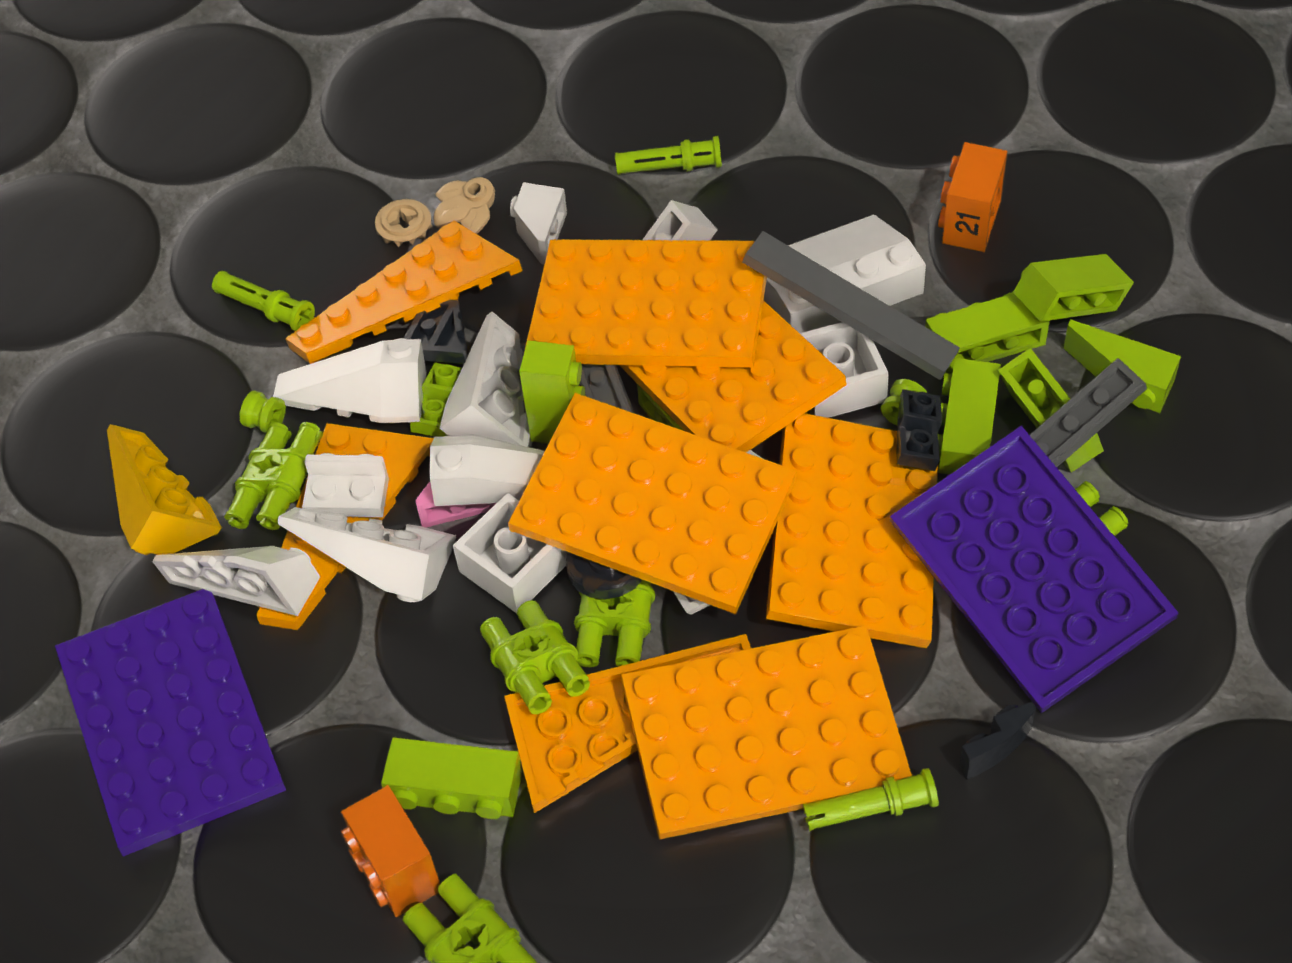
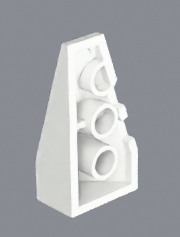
M492 311L486 316L445 404L440 429L447 436L475 435L528 447L530 432L527 415L524 413V397L519 378V370L522 363L519 333Z
M399 338L385 340L278 374L273 397L284 400L285 405L312 411L327 407L337 409L338 415L350 417L353 412L369 415L370 421L378 423L420 422L423 403L422 384L426 379L421 339L407 340Z
M475 435L434 437L430 446V483L434 506L497 503L507 493L520 500L545 451Z
M294 507L278 517V524L383 591L397 594L398 599L406 602L422 601L436 590L456 540V535L422 526L406 524L405 530L386 529L382 525V520L369 518V521L347 523L348 518L343 514Z
M275 546L161 554L156 555L152 561L170 584L197 591L204 589L212 592L213 595L295 616L299 615L321 577L310 562V556L298 548L287 550Z

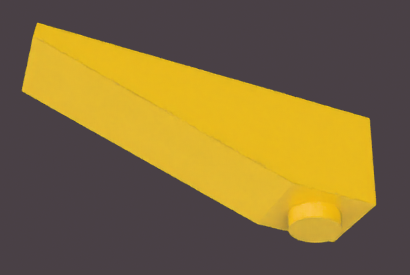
M112 424L109 425L107 435L120 525L131 549L144 555H149L150 553L157 555L173 554L219 533L222 527L211 505L203 497H197L196 499L187 490L190 482L183 475H176L166 467L168 458L145 433Z

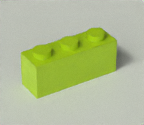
M1107 254L1030 263L1022 271L1021 279L1013 293L1042 322L1117 311L1134 282Z
M1011 292L993 300L974 303L949 313L937 314L932 318L926 319L925 327L960 347L955 358L990 362L1026 351L1029 348L1033 349L1046 345L1050 321L1040 322L1024 303ZM954 359L945 373H953Z
M528 340L519 373L531 442L549 444L574 394L578 393L585 396V387L579 386L582 364L581 362H576L574 345Z
M1031 348L998 369L1006 389L1036 428L1070 400V397ZM1098 433L1063 462L1071 473L1104 451Z
M955 358L953 373H945L942 395L949 396L948 404L941 403V426L944 427V434H938L939 473L952 474L990 447L1000 375L998 369L1001 368V364Z
M392 737L381 785L383 788L387 785L390 786L403 809H414L416 806L434 808L436 811L444 814H456L458 811L476 813L487 819H498L501 816H514L523 770L518 751Z

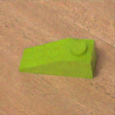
M1071 319L1068 323L1064 349L1096 377L1119 358L1147 386V389L1131 403L1139 408L1149 409L1158 413L1161 412L1175 381L1181 356Z

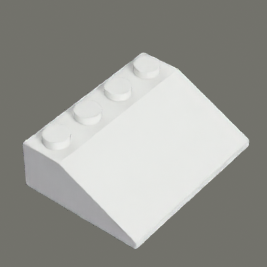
M871 215L788 245L889 306L924 292L925 262L907 237L876 215ZM767 277L764 300L799 333L842 322Z

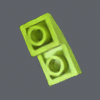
M434 363L422 384L423 402L420 422H410L411 432L434 437L447 436L440 429L445 404L462 370L461 367Z

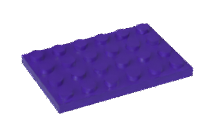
M1022 426L890 516L892 525L1041 713L1158 632L1178 616V611Z
M201 589L55 645L114 837L122 856L286 791L212 592Z

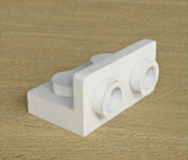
M331 453L306 455L305 466L308 472V479L302 508L343 514L346 517H383L389 476L382 456L371 454L335 455Z

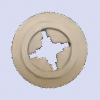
M401 199L385 205L375 218L377 235H381L385 243L394 241L398 247L406 241L414 245L416 238H426V231L432 228L431 213L423 203L416 200ZM402 217L403 221L409 224V226L403 228L399 225V218Z

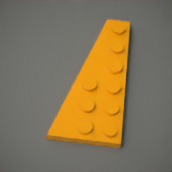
M453 220L441 227L439 231L425 241L414 246L412 250L398 260L387 265L371 279L360 284L344 298L330 305L324 312L299 327L297 331L285 339L293 352L312 364L350 347L353 339L368 332H372L374 336L387 331L385 325L402 317L405 322L415 318L416 314L425 310L426 313L433 311L447 300H458L459 292L476 285L481 290L493 284L491 278L507 271L512 276L523 270L517 258Z
M326 423L323 437L319 442L315 455L331 453L335 455L371 454L382 456L389 476L383 517H347V523L369 521V518L383 520L396 503L395 497L407 481L411 483L419 473L418 467L427 456L430 457V446L434 438ZM308 475L296 506L298 508H302ZM287 530L281 548L287 550L298 548L307 553L311 558L310 562L321 577L298 616L259 607L256 616L259 624L298 630L326 594L325 588L337 572L342 573L346 567Z
M747 634L587 674L590 682L589 689L576 697L570 696L561 682L545 685L544 687L551 696L552 704L548 710L540 714H532L518 692L504 696L534 813L638 750L621 682V674L751 649Z

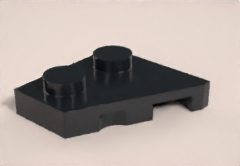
M447 300L441 303L439 308L426 313V310L416 314L403 339H421L424 361L465 363L468 352L463 315L458 300Z

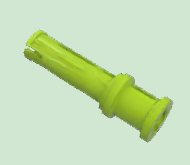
M713 136L712 140L690 142L689 139H686L684 142H681L680 146L615 153L617 175L683 167L687 171H693V168L698 166L715 165L717 168L722 167L719 136ZM711 151V154H707V155H699V156H695V155H694L695 153H698V152ZM682 154V158H671L673 155ZM665 157V160L635 163V160Z
M226 271L218 272L213 279L212 289L215 290L214 292L263 311L270 321H282L289 324L294 331H297L299 327L314 319L315 308L311 302L307 300L297 301L290 298L289 294L283 290L271 292L251 282L230 275Z
M929 768L922 769L919 775L895 780L893 776L888 777L885 781H882L883 786L812 803H804L803 811L806 814L805 819L808 830L812 831L816 828L889 811L890 815L898 816L902 815L905 809L929 804L931 808L938 806V796Z

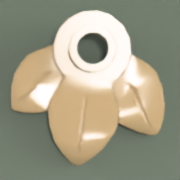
M477 177L468 182L452 181L442 186L436 193L441 203L435 210V226L438 228L443 227L455 220L478 234L490 219L489 208L492 206L495 198V189L492 183L486 178Z

